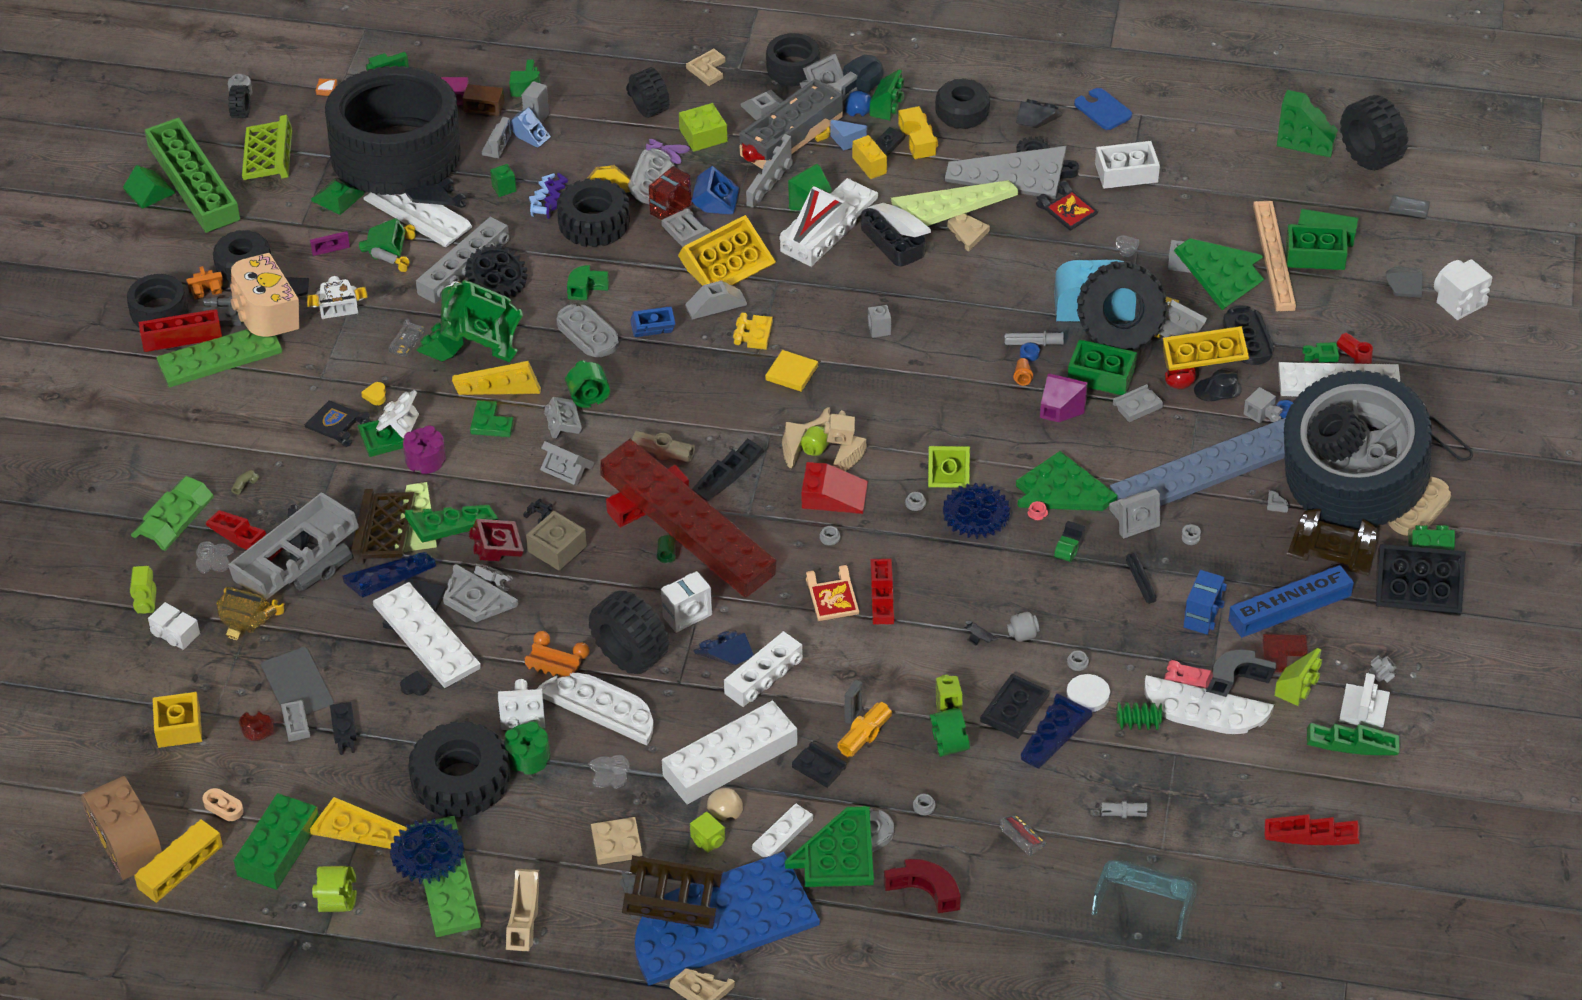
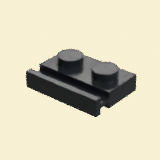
M810 742L808 748H805L792 761V768L828 788L841 774V771L846 769V762Z

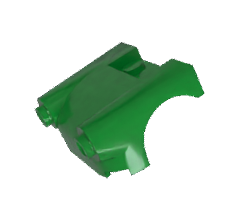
M469 281L455 282L452 286L444 288L441 293L440 335L457 342L461 337H465L467 340H472L485 347L492 348V356L510 362L517 353V349L512 346V339L523 313L521 309L517 310L510 303L511 299Z

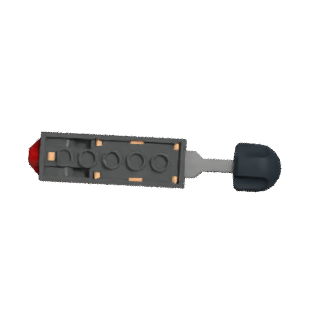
M864 54L846 64L843 68V77L835 83L824 84L815 78L739 133L740 156L763 169L766 161L772 160L774 156L773 151L776 146L780 147L782 145L784 134L791 136V154H793L829 127L831 119L838 121L843 117L842 101L853 91L869 92L879 85L884 74L882 63L875 56Z

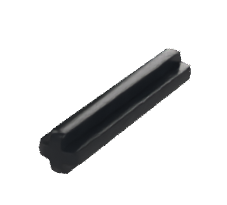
M1128 554L1126 562L1145 602L1148 604L1156 602L1157 595L1137 554Z

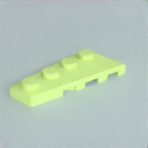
M427 482L406 486L405 492H414L416 496L413 513L422 512L423 509H431ZM404 500L403 505L406 504L409 500ZM401 513L400 520L405 517L403 513ZM411 525L409 526L404 552L437 547L436 540L422 543ZM400 528L398 529L397 535L402 533V530ZM395 544V551L399 550V546L397 544Z

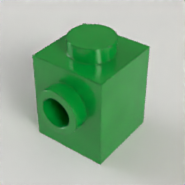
M508 164L490 169L492 187L499 197L516 192L515 174Z

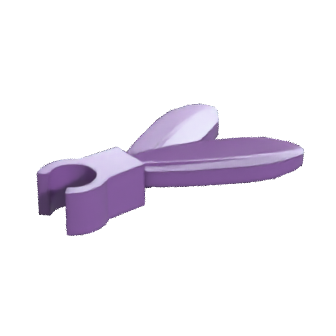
M649 139V144H646L647 150H651V148L659 149L665 152L671 158L670 161L675 164L681 163V158L678 154L686 153L690 150L686 145L663 146V143L657 142L654 139Z

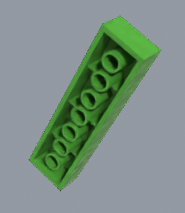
M180 118L145 129L149 149L205 233L240 220L236 200Z

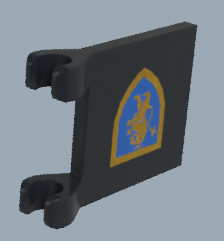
M329 400L304 425L305 428L333 438L343 446L348 447L352 440H349L351 435L346 430L355 421L360 424L372 421L368 420L370 417L368 412H358Z

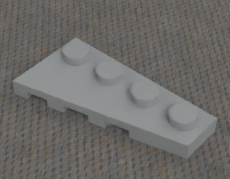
M784 134L782 145L780 147L776 146L773 151L774 156L772 160L766 161L762 174L758 173L746 191L747 206L753 208L760 202L763 196L772 189L776 181L781 179L783 173L792 166L791 136Z

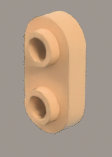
M217 788L209 789L204 793L203 803L208 811L227 821H235L243 815L242 803L237 798Z

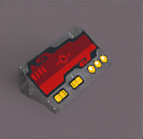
M1017 815L1004 817L1000 820V829L1029 856L1047 845Z

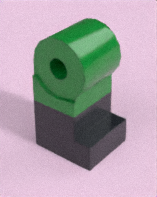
M1067 521L1064 532L1055 549V558L1072 562L1084 541L1085 526Z

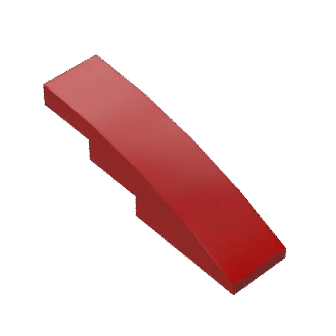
M220 510L205 522L216 533L245 550L267 535L265 530L250 526L248 519ZM281 547L267 559L272 560L284 548Z
M870 559L873 625L894 624L892 560Z
M1309 814L1265 819V840L1303 845L1360 844V826L1358 820L1335 823L1334 817L1311 820Z

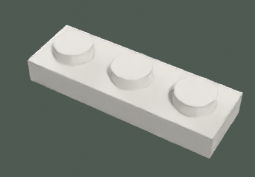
M794 804L752 844V850L763 858L778 854L813 821V814L798 804Z

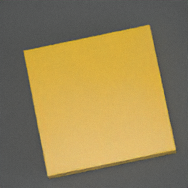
M782 350L765 377L767 381L802 392L817 369L818 361Z

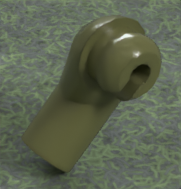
M253 470L246 471L237 477L231 491L239 495L248 481L255 484L259 475L254 473Z

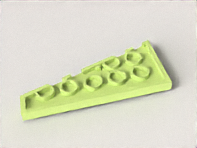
M1007 180L893 197L891 202L893 206L907 211L926 226L1016 196L1018 195V189Z

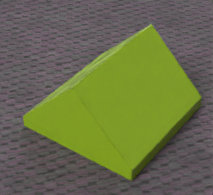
M929 446L928 487L969 488L970 447Z

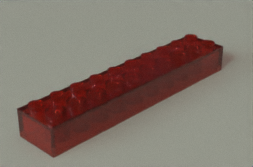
M631 438L600 461V476L637 505L639 509L743 597L747 598L775 575L776 559Z

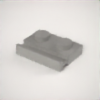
M1147 384L1113 399V405L1118 407V411L1128 422L1163 407L1161 399L1152 390L1148 389Z

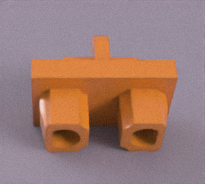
M203 266L199 267V273L193 274V278L186 279L188 291L192 293L194 299L204 297V289L210 288L212 295L222 293L223 280L221 271L212 273V270L204 271Z

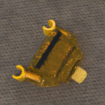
M227 586V588H224V594L217 600L216 605L220 620L226 626H229L226 636L230 639L238 640L241 630L252 633L255 628H258L273 615H282L284 613V603L278 606V601L274 599L272 600V605H269L270 603L264 596Z

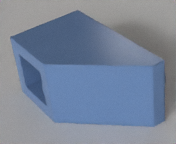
M529 107L510 119L511 130L516 137L537 148L551 137Z

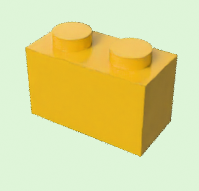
M869 135L852 141V158L870 179L887 173V156Z

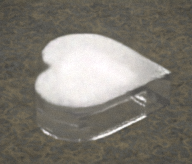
M1124 235L1116 238V247L1124 257L1132 256L1140 243V240Z

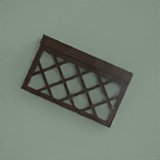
M373 489L364 490L357 522L359 528L355 531L352 545V553L356 564H364L365 559L403 558L410 524L405 517L399 522L395 518L401 513L405 515V510H413L416 497L414 492L374 493ZM379 500L389 501L382 507L378 505ZM401 500H409L403 506L398 504ZM393 506H395V507L397 508V510H395V511H394L393 513H391V514H389L388 512H386L388 509H390V508L393 507ZM381 514L386 516L379 522L375 520ZM388 522H393L394 525L387 530L383 527ZM399 528L402 530V533L396 537L391 534ZM378 529L382 531L377 537L372 536V533ZM387 536L391 539L384 545L380 543ZM375 544L380 547L376 551H368ZM395 544H397V545L399 546V550H396V551H390V550H388L390 547H392V546L395 545Z

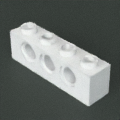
M783 631L724 679V694L742 707L749 702H753L762 691L770 688L774 681L779 677H783L791 667L800 663L803 657L802 644Z

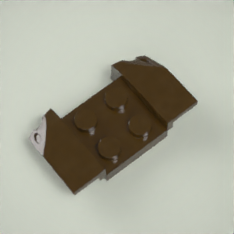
M1321 509L1304 511L1297 524L1287 556L1305 561L1308 560L1309 556L1343 563L1349 565L1348 571L1369 576L1377 548V528L1362 518L1360 530H1353L1320 522Z

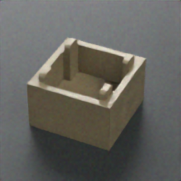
M555 511L550 513L526 535L528 552L559 571L587 546L585 529Z

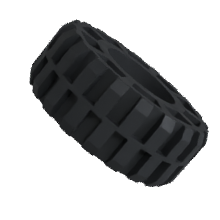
M1129 261L1110 262L1111 264L1098 267L1097 271L1090 273L1086 282L1082 284L1080 294L1077 297V314L1081 326L1095 343L1124 350L1140 349V346L1149 344L1152 341L1151 339L1160 333L1162 324H1165L1166 311H1168L1166 293L1159 280L1143 266ZM1119 288L1132 290L1140 300V311L1137 317L1123 325L1111 322L1104 313L1106 297L1112 291Z
M454 721L450 722V724L436 726V729L432 731L429 730L423 735L422 739L416 742L409 756V775L412 791L416 794V799L422 805L425 804V808L433 813L438 812L439 815L444 817H471L478 812L488 810L492 804L495 805L501 799V794L503 795L506 792L508 782L510 781L508 752L504 742L492 730H487V727L481 724L476 725L469 721L464 723ZM455 763H470L477 766L472 772L462 776H450L442 773L445 768Z

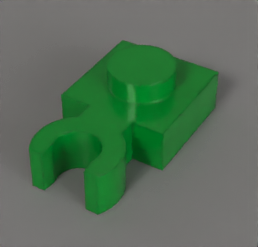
M1336 342L1316 343V347L1310 345L1303 346L1304 361H1312L1314 359H1318L1319 363L1339 361Z

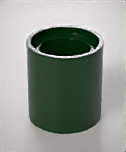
M670 535L659 537L657 559L662 563L673 562L676 555V539Z

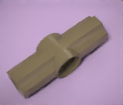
M635 431L631 443L632 448L654 453L655 457L660 460L674 458L691 462L695 451L694 445L672 440L671 436L666 433H659L655 436Z

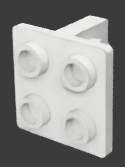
M415 390L410 393L405 392L396 402H389L384 407V413L378 419L379 423L376 429L380 431L391 425L404 439V435L407 432H411L419 415L416 408L412 405L417 392Z

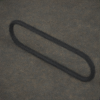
M1430 416V419L1438 423L1445 431H1447L1453 438H1455L1461 445H1463L1470 452V456L1467 458L1459 457L1442 441H1440L1433 433L1432 438H1434L1440 445H1442L1449 453H1451L1458 460H1470L1473 457V451L1471 450V448H1469L1463 441H1461L1438 419H1436L1433 416Z

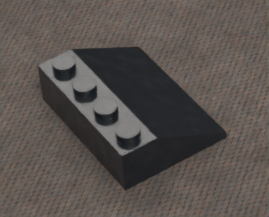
M1380 544L1376 570V606L1462 614L1466 551Z

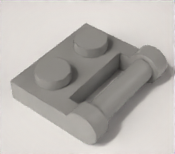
M690 209L682 210L662 220V226L682 247L711 233L707 227H704L693 216V212ZM686 221H688L696 230H694Z

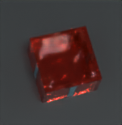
M674 166L648 186L650 214L660 220L688 208L692 203L690 175Z

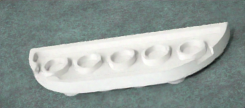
M570 673V676L558 679L555 676L537 688L542 689L543 699L644 745H648L652 738L653 719L647 704L638 696L599 678L582 673Z
M1147 675L1145 678L1144 690L1146 699L1150 703H1155L1157 709L1159 704L1162 703V717L1173 722L1219 733H1248L1249 729L1264 725L1270 718L1274 705L1230 694L1224 697L1206 692L1204 688Z

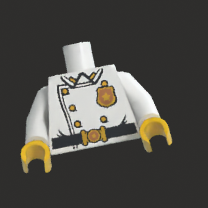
M332 276L328 279V282L320 285V290L315 295L307 296V307L320 306L322 319L357 314V301L368 298L366 287L356 288L351 286L348 280H340L337 276Z

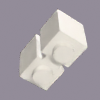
M165 602L148 618L150 631L154 636L167 640L170 645L184 650L200 634L198 622L195 618L184 612L175 618L180 611Z

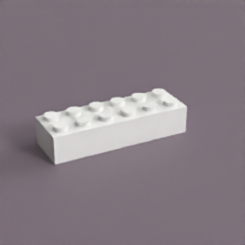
M772 700L663 758V776L683 801L689 804L797 746V728Z

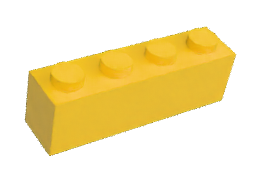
M202 819L195 825L190 826L182 836L175 839L169 847L157 854L150 863L138 870L134 875L138 890L157 903L223 847L220 833Z

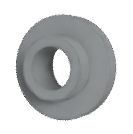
M912 492L906 498L905 505L912 511H919L925 507L926 499L920 492Z
M833 526L824 527L820 532V541L825 545H835L840 541V533Z
M1073 651L1067 658V665L1072 670L1082 671L1088 667L1089 659L1082 651Z
M920 794L913 802V809L920 815H929L935 810V801L928 794Z

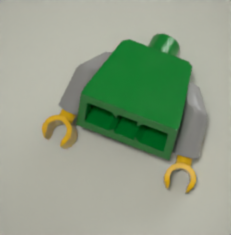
M397 218L385 221L369 229L367 240L360 241L359 248L361 252L368 251L375 260L380 259L391 264H398V269L401 272H406L407 266H409V259L407 257H397L401 256L404 237L409 240L415 238V227L411 224L403 227Z

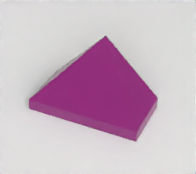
M347 231L310 240L313 256L350 248Z

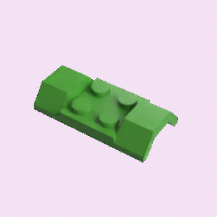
M185 476L143 517L142 523L132 532L131 536L136 538L141 534L154 540L162 550L166 551L214 498L213 494L204 483Z

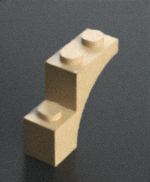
M515 870L513 903L506 931V950L529 951L533 945L534 920L538 915L539 870Z

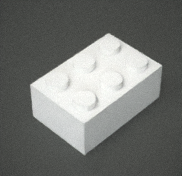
M1151 141L1096 147L1095 166L1103 189L1158 182L1160 165Z

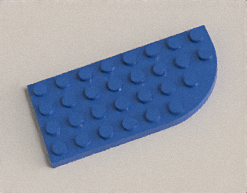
M781 852L722 873L720 888L713 887L710 907L716 908L713 929L642 917L636 930L635 952L638 965L648 986L675 977L684 969L695 970L819 926L820 920L794 870L785 869V860L787 859L785 853ZM690 884L688 904L701 905L704 885ZM680 888L665 894L664 900L678 902Z

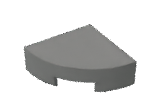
M1269 490L1267 510L1288 512V502L1280 497L1279 493Z

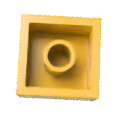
M197 692L153 698L154 733L158 748L202 742L201 713Z

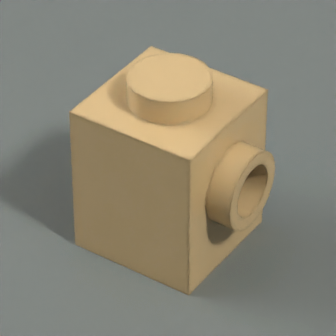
M830 414L829 422L825 421L824 424L827 442L851 445L855 432V417Z

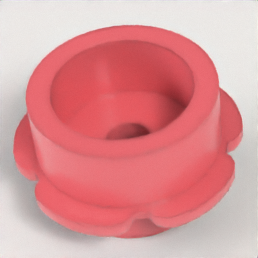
M1038 501L1033 502L1027 512L1030 518L1037 521L1042 520L1043 517L1048 515L1046 505Z

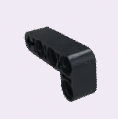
M867 208L861 212V230L894 265L906 266L925 256L926 238L923 235L903 238L875 209Z

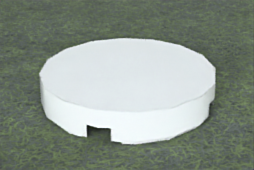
M1079 675L1068 683V702L1079 711L1086 712V710H1092V712L1104 708L1109 702V685L1104 679L1096 675Z

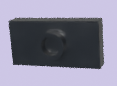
M889 127L875 143L888 156L905 139V133Z

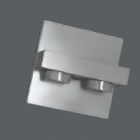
M831 54L803 68L807 79L800 82V85L803 88L815 78L824 84L835 83L841 79L843 72L836 54Z
M1174 300L1168 301V311H1166L1165 315L1166 321L1165 324H1162L1159 334L1164 337L1198 333L1207 318Z
M544 441L541 448L548 452L540 470L576 486L585 467L592 470L595 463Z
M1156 489L1137 493L1109 503V510L1119 520V534L1123 539L1160 526V493Z

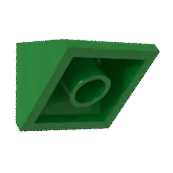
M138 165L135 166L123 186V189L141 209L175 194L174 190L156 171Z

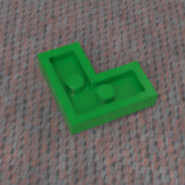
M477 400L470 433L472 435L511 437L514 420L513 417L495 416L497 402Z

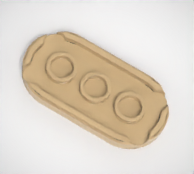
M1430 477L1422 498L1417 501L1413 508L1411 507L1409 512L1404 513L1402 517H1397L1392 522L1389 521L1390 527L1397 533L1408 536V529H1415V525H1428L1429 527L1449 504L1451 497L1449 486L1439 478Z

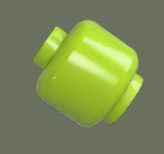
M821 426L809 427L801 438V446L804 452L813 456L821 455L830 443L827 442V434L824 433V428Z

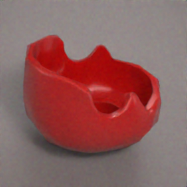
M1195 367L1172 371L1167 370L1165 372L1166 383L1175 389H1185L1191 386L1195 381Z

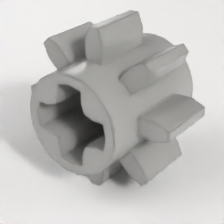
M1378 655L1371 661L1372 668L1369 671L1375 675V679L1378 682L1384 679L1388 683L1395 677L1394 670L1397 667L1388 656L1382 659Z

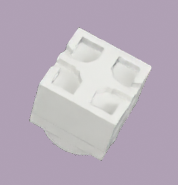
M1472 259L1465 263L1460 260L1453 261L1446 265L1435 279L1434 289L1438 292L1437 303L1456 320H1459L1487 305L1488 296L1486 294L1490 292L1488 287L1491 286L1492 276Z

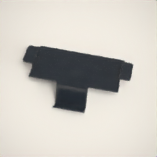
M971 620L965 622L967 626L964 628L972 632L967 640L975 646L978 645L980 638L987 643L999 639Z

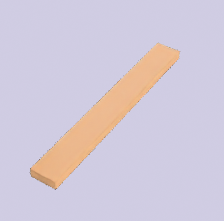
M1256 201L1253 203V209L1275 310L1295 311L1296 304L1273 201Z

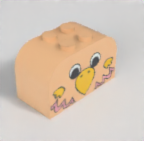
M266 253L236 262L231 268V305L233 310H237L240 321L245 323L248 330L255 335L269 337L299 329V299L271 254Z

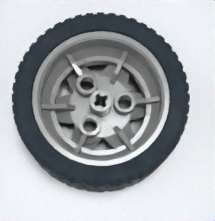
M1351 370L1345 373L1338 372L1335 375L1331 374L1328 377H1323L1320 381H1315L1311 386L1306 387L1305 391H1302L1295 398L1293 404H1291L1284 423L1285 474L1289 489L1300 506H1303V509L1306 511L1321 509L1319 520H1324L1328 524L1344 526L1345 528L1353 527V529H1359L1362 518L1374 527H1377L1380 524L1384 525L1389 521L1392 522L1397 517L1400 518L1404 513L1409 512L1411 507L1413 508L1417 501L1422 498V494L1425 493L1431 472L1432 425L1423 401L1418 398L1415 392H1412L1409 386L1406 387V384L1403 382H1398L1397 379L1390 378L1385 374L1371 373V371L1366 370L1365 372H1362V370H1356V372ZM1336 404L1338 406L1345 405L1351 408L1364 424L1363 426L1366 429L1364 432L1366 438L1362 440L1364 443L1362 446H1359L1357 453L1354 452L1352 457H1346L1343 461L1339 459L1336 462H1332L1331 459L1329 461L1326 459L1321 461L1318 451L1308 439L1309 424L1313 422L1314 416L1316 417L1318 412L1324 411L1326 407L1329 406L1331 408ZM1367 426L1373 427V428H1376V429H1379V430L1369 431ZM1396 447L1397 456L1396 458L1389 456L1386 452Z

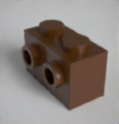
M471 84L467 85L462 98L464 112L500 116L505 102L503 88Z

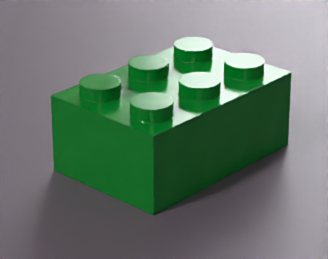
M1288 224L1286 237L1287 267L1345 270L1347 260L1346 227Z
M1079 339L1068 365L1067 378L1087 382V388L1118 395L1126 394L1135 371L1137 352Z

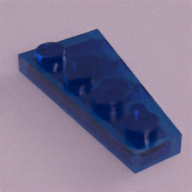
M423 552L342 575L343 582L364 598L434 568L436 563L433 557Z
M1057 693L1054 697V703L1046 711L1044 720L1038 724L1035 735L1031 736L1023 749L1021 760L1039 769L1092 717V710Z

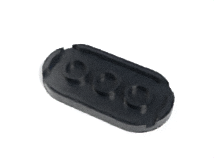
M1234 306L1227 310V313L1223 316L1224 329L1242 326L1249 359L1241 361L1250 365H1259L1269 361L1273 355L1274 346L1261 314L1255 309L1254 311L1251 310L1248 306Z

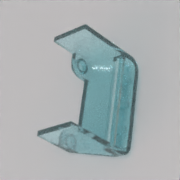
M1122 859L1108 861L1103 867L1094 892L1092 915H1097L1108 883L1113 881L1183 901L1184 904L1179 916L1176 939L1181 940L1197 894V884L1192 879Z

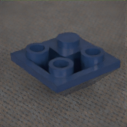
M729 630L717 635V639L702 641L699 643L700 647L694 649L695 654L728 665H737L754 656L746 634L737 633L736 630L729 632Z

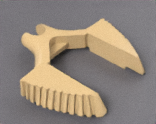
M830 407L825 408L819 418L809 423L796 424L786 422L782 438V449L785 456L784 460L788 463L787 466L789 468H793L795 461L798 459L802 449L801 438L808 428L812 426L824 428L825 421L829 422ZM841 410L838 415L846 416V413ZM853 436L851 445L841 444L833 466L845 472L850 467H853L866 451V439Z

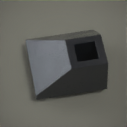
M1027 99L1026 102L1021 101L1016 123L1039 128L1061 117L1063 112L1059 111V107L1053 104L1045 103L1042 106L1038 101Z

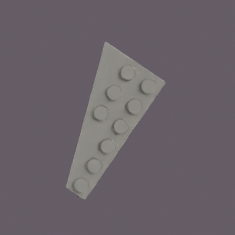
M1066 146L948 162L945 182L973 186L1009 180L1018 189V193L1033 196L1044 194L1047 198L1056 199Z

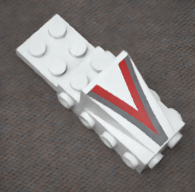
M848 178L831 194L817 187H812L798 218L786 230L781 232L780 251L812 267L856 225V220L861 215V212L878 199V192Z

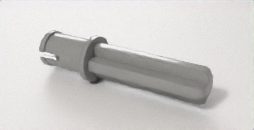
M1063 332L1006 333L1005 344L1063 345Z

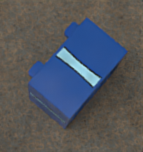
M1203 570L1199 571L1187 598L1184 628L1207 635L1210 629L1214 630L1216 615L1219 608H1223L1225 603L1222 600V593L1227 588V584L1224 583L1225 577Z

